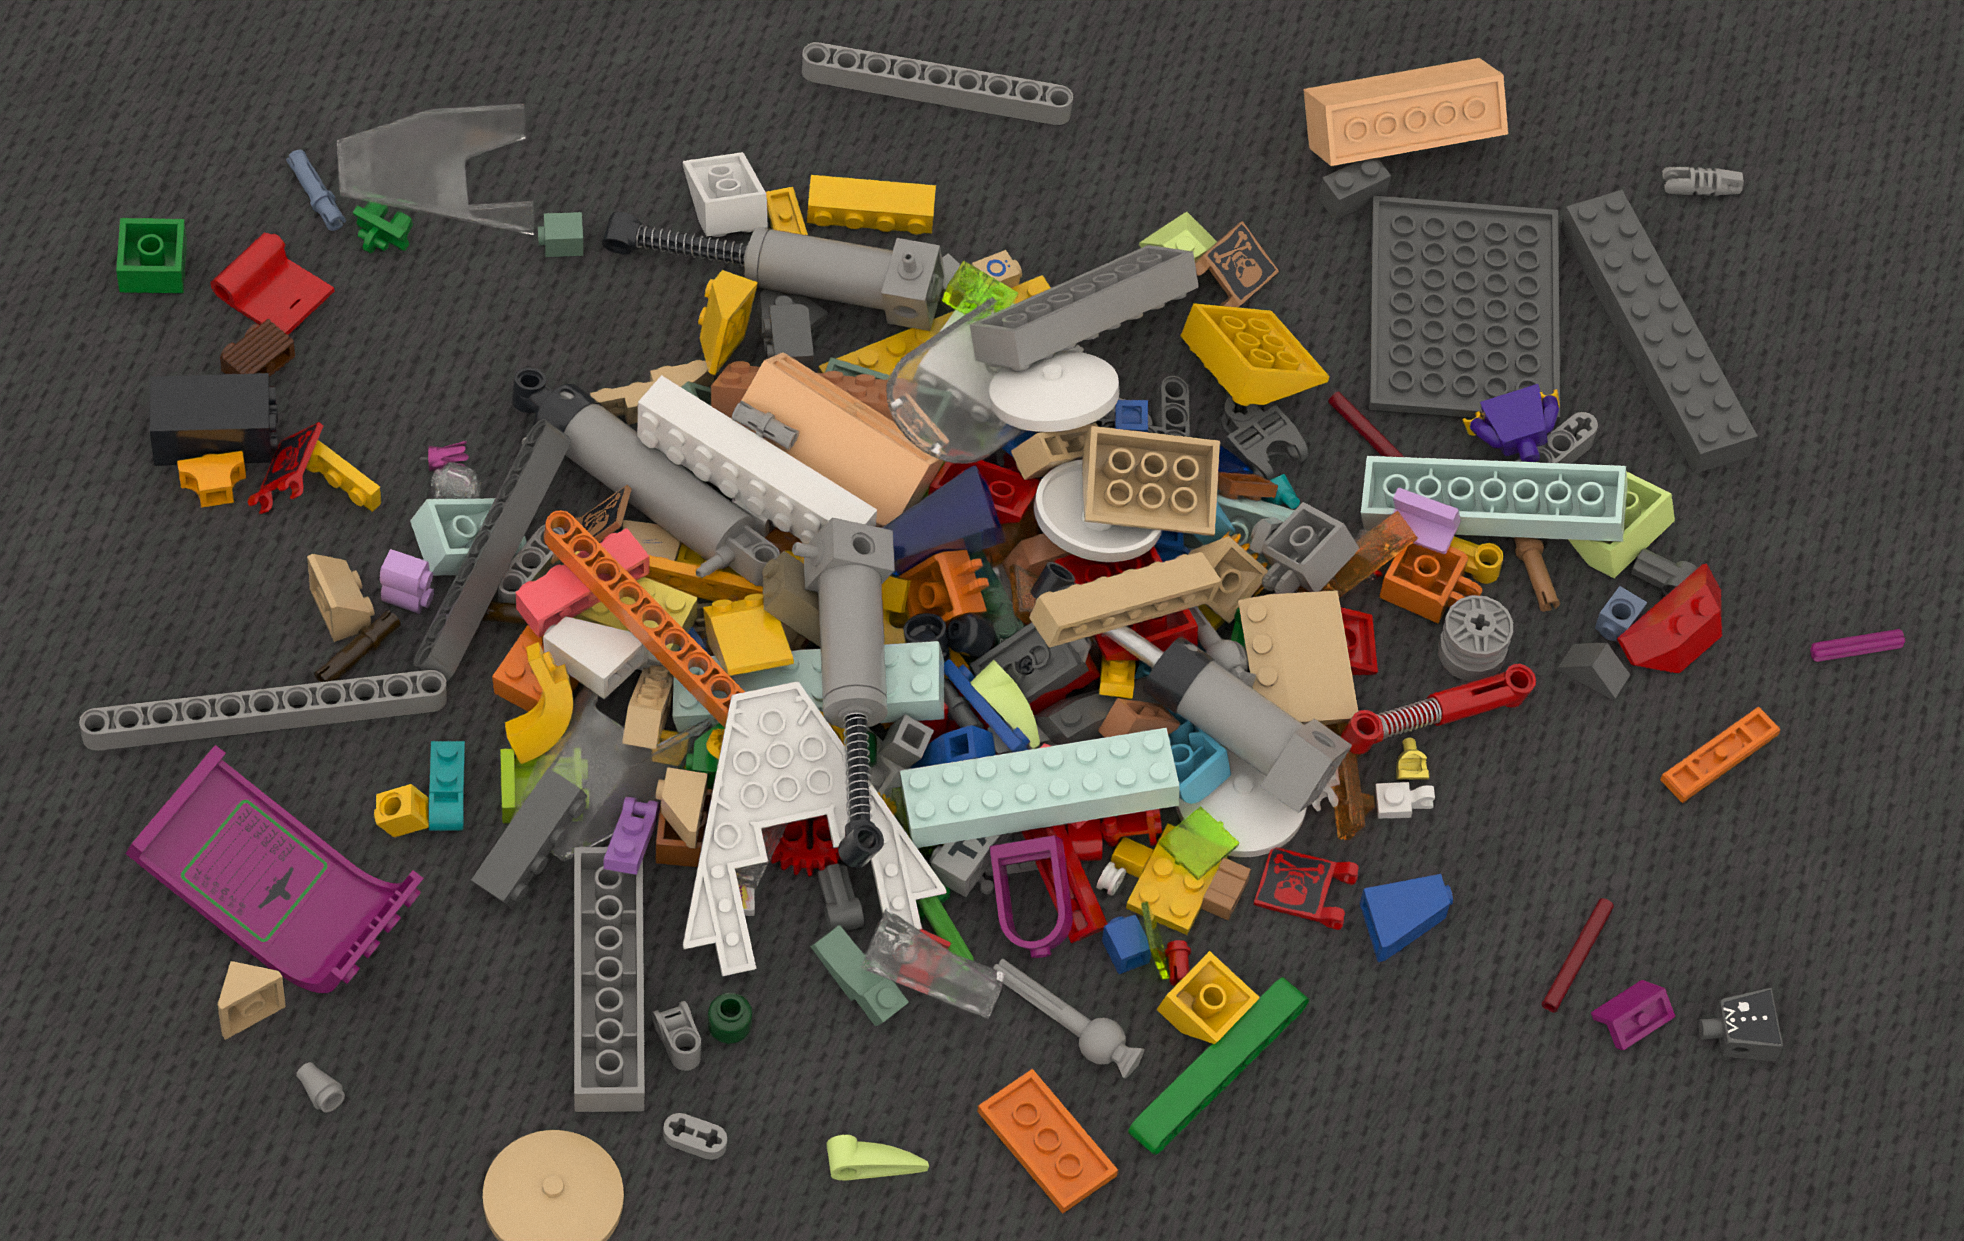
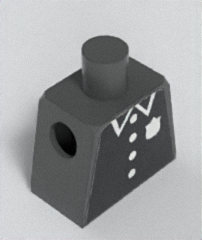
M1772 988L1723 998L1717 1005L1714 1013L1715 1018L1699 1020L1698 1028L1701 1040L1719 1039L1721 1053L1724 1057L1777 1061L1783 1048Z

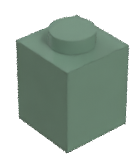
M582 212L544 214V226H538V244L545 245V257L583 256Z

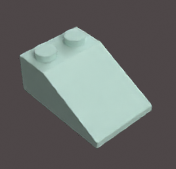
M495 498L426 499L410 522L423 559L429 562V571L433 572V576L457 575ZM525 536L523 537L514 557L527 543Z

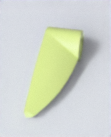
M993 660L970 683L1013 729L1018 727L1031 741L1029 745L1032 749H1037L1040 745L1037 724L1030 705L1015 681Z
M851 1135L835 1136L826 1143L831 1177L836 1180L913 1174L928 1171L929 1168L928 1161L908 1151L884 1144L858 1142L857 1138Z

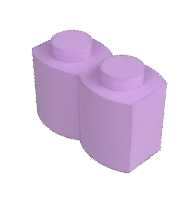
M390 549L380 571V583L382 585L381 600L417 614L421 613L423 607L428 608L434 595V589L430 588L433 572L429 571V562Z

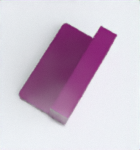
M1644 980L1637 982L1591 1012L1593 1020L1608 1026L1615 1047L1623 1051L1676 1017L1665 988Z

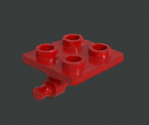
M1160 809L1123 814L1117 818L1115 816L1103 818L1101 824L1103 839L1109 846L1113 847L1119 843V839L1122 836L1149 833L1150 846L1157 845L1156 834L1162 833Z

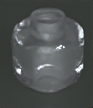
M449 462L442 470L439 468L435 470L431 479V487L435 488L434 494L436 499H478L482 482L478 480V474L474 469L455 462Z

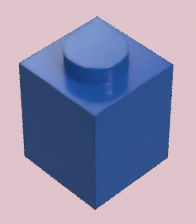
M1136 915L1127 918L1123 916L1114 918L1104 926L1102 942L1118 974L1150 963L1152 946Z

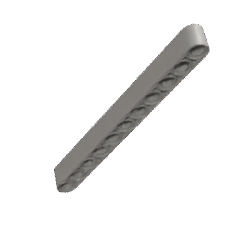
M424 670L93 708L81 715L79 725L83 744L91 750L99 751L435 712L442 709L447 702L446 679L441 672ZM430 689L437 690V692L428 693L426 691ZM396 693H402V694H404L403 696H400V697L392 696L393 694H396ZM362 697L371 698L370 700L366 701L359 700ZM328 701H336V702H337L336 704H332V705L326 704V702H328ZM294 705H303L302 708H293ZM260 709H270L268 712H259ZM230 712H235V713H237V714L234 715V716H226V715H225V714L230 713ZM196 716L203 717L200 720H192V718ZM162 720H168V721H169L168 723H165V724H159V723H158L159 721H162ZM128 724H135V726L131 728L124 727ZM93 728H101V730L97 732L90 731Z

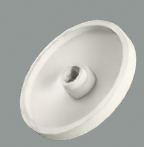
M1058 351L1053 353V358L1038 360L1032 363L1031 367L1026 370L1014 371L1012 367H1003L990 383V404L993 412L999 419L1020 429L1036 432L1071 430L1099 420L1114 408L1120 394L1118 375L1110 364L1096 356L1075 351Z
M1083 459L1070 461L1055 467L1039 483L1034 500V514L1037 523L1053 543L1073 555L1100 562L1130 560L1149 551L1161 536L1162 530L1084 522Z
M1224 747L1228 754L1231 776L1200 802L1189 804L1179 798V806H1176L1178 816L1189 833L1228 849L1229 856L1255 857L1268 854L1270 850L1282 847L1295 836L1303 823L1307 807L1297 813L1263 789L1260 785L1266 776Z

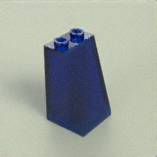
M976 465L969 467L882 527L893 530L895 571L891 576L895 577L902 575L931 556L941 552L967 550L968 554L1006 542L988 482Z

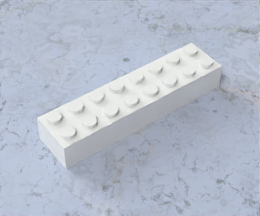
M662 375L638 401L637 437L640 438L643 444L649 448L658 449L666 454L673 463L685 466L693 471L694 475L700 480L709 481L717 486L727 497L736 498L744 503L754 514H762L771 520L781 531L790 532L800 538L803 544H809L832 517L876 527L877 509Z

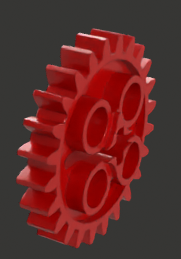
M826 815L815 817L813 821L814 842L811 850L808 849L809 819L761 829L766 854L770 853L771 863L780 861L783 871L792 865L795 875L802 868H806L808 876L812 875L814 868H819L820 871H823L827 865L838 864V860L841 859L838 847L833 848L832 840L822 841L827 838L831 839Z

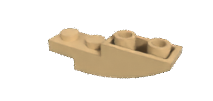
M695 360L688 364L673 367L663 366L657 370H651L650 382H636L629 386L614 389L604 388L590 393V396L600 402L614 416L625 415L627 425L638 423V401L661 375L679 387L688 381L708 387L714 381V375L708 372L706 360Z

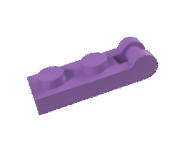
M625 797L623 810L604 857V869L637 875L659 817L660 802L649 800L648 803L637 802V798ZM635 815L644 816V819H643V818L634 817V816H635Z

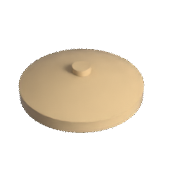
M539 1131L512 1142L492 1162L483 1186L484 1214L491 1231L499 1241H607L616 1229L623 1210V1182L619 1169L611 1156L591 1139L569 1131Z

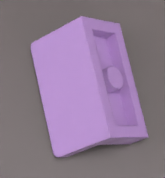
M1398 487L1393 498L1395 510L1386 528L1387 534L1446 554L1461 522L1459 510Z

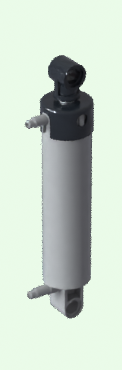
M523 368L515 373L512 393L513 406L521 412H535L533 426L539 420L546 419L569 436L571 443L565 456L616 493L626 485L632 488L628 503L706 560V562L701 564V567L696 569V575L699 578L710 575L717 569H724L729 566L752 584L763 587L762 571L768 561L776 559L780 552L775 545L755 531L756 521L750 515L704 481L697 478L681 464L677 465L670 461L666 454L656 448H649L643 444L640 438L637 437L635 430L606 410L600 402L577 385L566 383L552 390L546 385L545 374L538 369Z

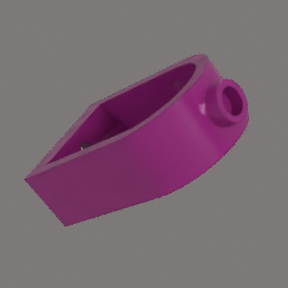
M1054 835L989 846L998 916L1003 933L1014 944L1030 950L1031 958L1051 956V949L1057 947L1066 939L1073 922L1063 840ZM1051 858L1058 906V920L1053 931L1045 938L1038 941H1024L1018 935L1014 926L1006 865Z

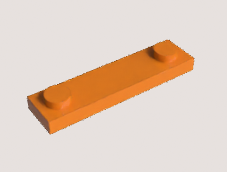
M1757 707L1663 773L1660 780L1683 803L1777 737L1781 729L1760 707Z

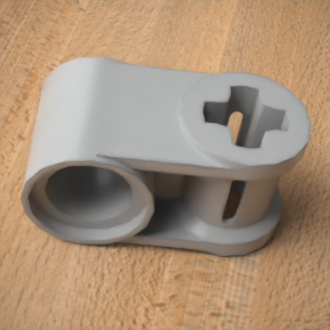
M686 1001L679 1002L678 1007L663 1012L653 1011L651 1014L655 1030L659 1039L663 1042L672 1064L679 1070L684 1071L697 1067L701 1060V1038ZM681 1047L692 1048L690 1051H681L679 1049Z

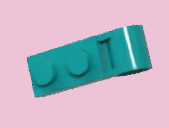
M431 741L429 831H463L465 741Z

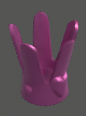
M467 441L444 447L429 446L428 457L419 458L421 461L428 460L429 471L447 470L468 475L464 464L454 463L468 459V454L464 453L466 448L463 446Z

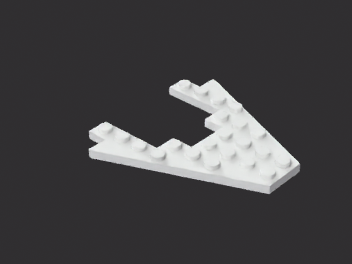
M799 681L731 696L682 944L683 950L715 943L722 977L756 969L735 869L768 862L761 829L826 815L833 848L839 847V843L845 837V826L849 818L846 805L848 802L846 798L848 792L846 791L847 776L845 772L847 768L845 763L847 761L845 760V746ZM871 784L869 790L872 793L869 797L872 801L869 804L872 806L870 813L873 817L870 821L875 823V826L880 829L884 838V845L871 859L887 938L890 941L916 935L922 929L916 900L946 894V889Z

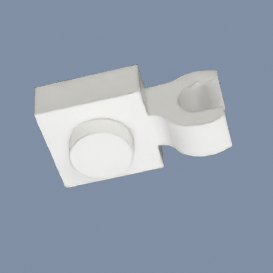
M1409 782L1380 783L1375 785L1378 819L1411 818L1412 809L1433 808V800H1435L1434 786H1421L1410 791Z

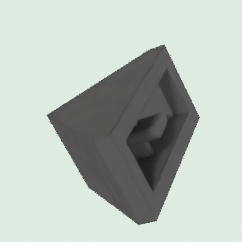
M1608 643L1573 644L1557 669L1615 701L1630 678V673Z

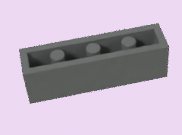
M548 768L471 881L510 908L515 902L519 903L522 901L529 889L527 885L534 874H540L548 862L547 855L554 846H559L566 837V828L571 820L578 818L584 811L587 803L585 800L588 795L582 789Z

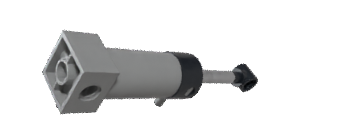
M1048 562L1030 592L1037 600L1043 593L1057 592L1076 584L1074 582L1075 577L1063 566ZM1128 626L1103 632V634L1152 668L1143 686L1144 692L1175 714H1180L1264 774L1266 778L1260 786L1297 813L1319 798L1352 747L1350 743L1316 719L1311 720L1306 725L1302 724L1215 662V659L1182 636L1177 638L1163 652Z

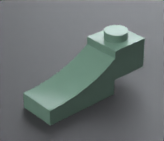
M840 925L810 946L851 1001L854 999L857 1001L875 1026L886 1021L909 1003L890 976H886L863 954Z

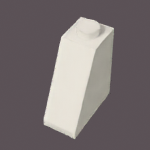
M565 616L557 625H551L543 636L544 653L550 651L557 666L565 664L569 675L603 699L649 658V650L630 631Z

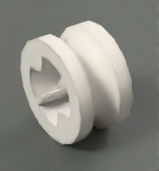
M1109 862L1103 870L1096 888L1099 890L1105 888L1108 890L1107 894L1113 896L1124 879L1126 869H1116L1115 863Z

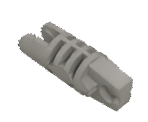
M1666 167L1662 170L1663 179L1667 181L1664 184L1665 192L1669 194L1693 195V192H1695V195L1704 194L1705 196H1710L1711 193L1713 196L1740 194L1744 182L1742 172L1715 168L1712 171L1711 168H1697L1694 170L1693 167Z

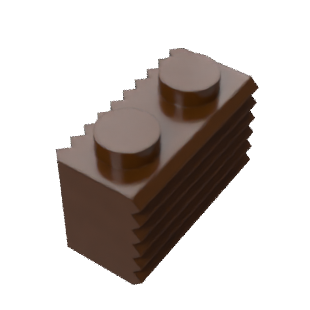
M266 319L260 325H252L246 331L245 337L236 344L232 342L223 349L220 356L221 371L225 374L268 373L270 377L295 357L294 341L283 330H280L278 326L272 323L270 319Z

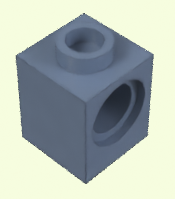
M1619 586L1599 613L1595 629L1607 640L1619 643L1617 638L1643 616L1647 602ZM1615 616L1621 617V618H1623L1624 620L1617 619V618H1615Z

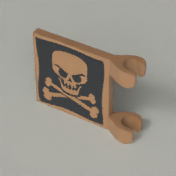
M1243 221L1238 223L1209 250L1195 260L1197 276L1202 275L1209 269L1229 296L1219 306L1239 308L1240 305L1279 272Z
M628 485L624 486L588 513L575 519L598 542L602 541L621 527L632 488ZM555 554L552 556V564L560 560Z

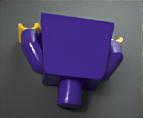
M1535 384L1481 401L1482 416L1477 411L1475 412L1476 417L1474 419H1462L1469 435H1476L1492 448H1500L1505 456L1519 453L1522 462H1537L1540 459L1537 447L1548 442L1547 433L1554 429L1559 413L1558 390L1555 389L1551 395H1544L1543 392H1540L1539 385Z

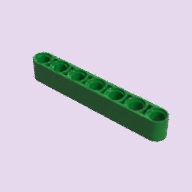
M1284 977L1278 979L1216 1044L1208 1047L1135 1119L1128 1130V1134L1153 1155L1159 1154L1303 1012L1309 1003V998Z

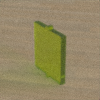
M1200 806L1159 841V845L1175 859L1176 865L1181 864L1191 875L1199 880L1217 865L1223 857H1226L1236 849L1240 842L1223 827V822H1217Z
M1148 901L1143 902L1141 906L1149 949L1162 979H1168L1169 974L1161 932Z

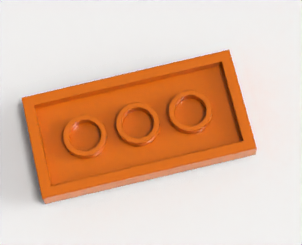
M1033 1069L978 1105L977 1112L1062 1213H1065L1117 1177L1118 1169Z

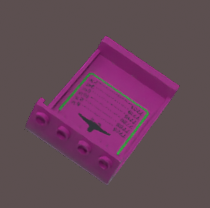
M215 745L132 842L125 854L272 970L279 971L282 977L293 984L316 993L332 992L341 980L348 984L360 969L355 964L362 955L367 959L381 943L376 937L382 930L387 933L391 931L401 918L396 912L403 904L407 908L412 905L421 893L417 886L424 878L412 870L403 882L389 883L362 871L224 762L222 759L226 753Z

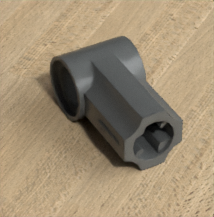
M1644 548L1638 556L1631 574L1661 588L1663 595L1666 596L1698 568L1687 561L1674 563Z
M833 864L828 865L823 871H818V879L825 901L824 914L828 931L830 932L838 925L844 931L864 927L861 903L859 898L854 896L847 866Z

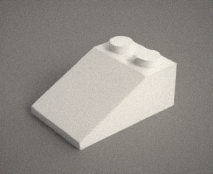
M743 152L683 161V168L697 217L706 236L723 237L728 233L740 231L749 233L753 232L756 227H768L766 192Z

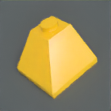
M1209 951L1166 995L1157 1011L1181 1033L1216 1044L1260 997Z

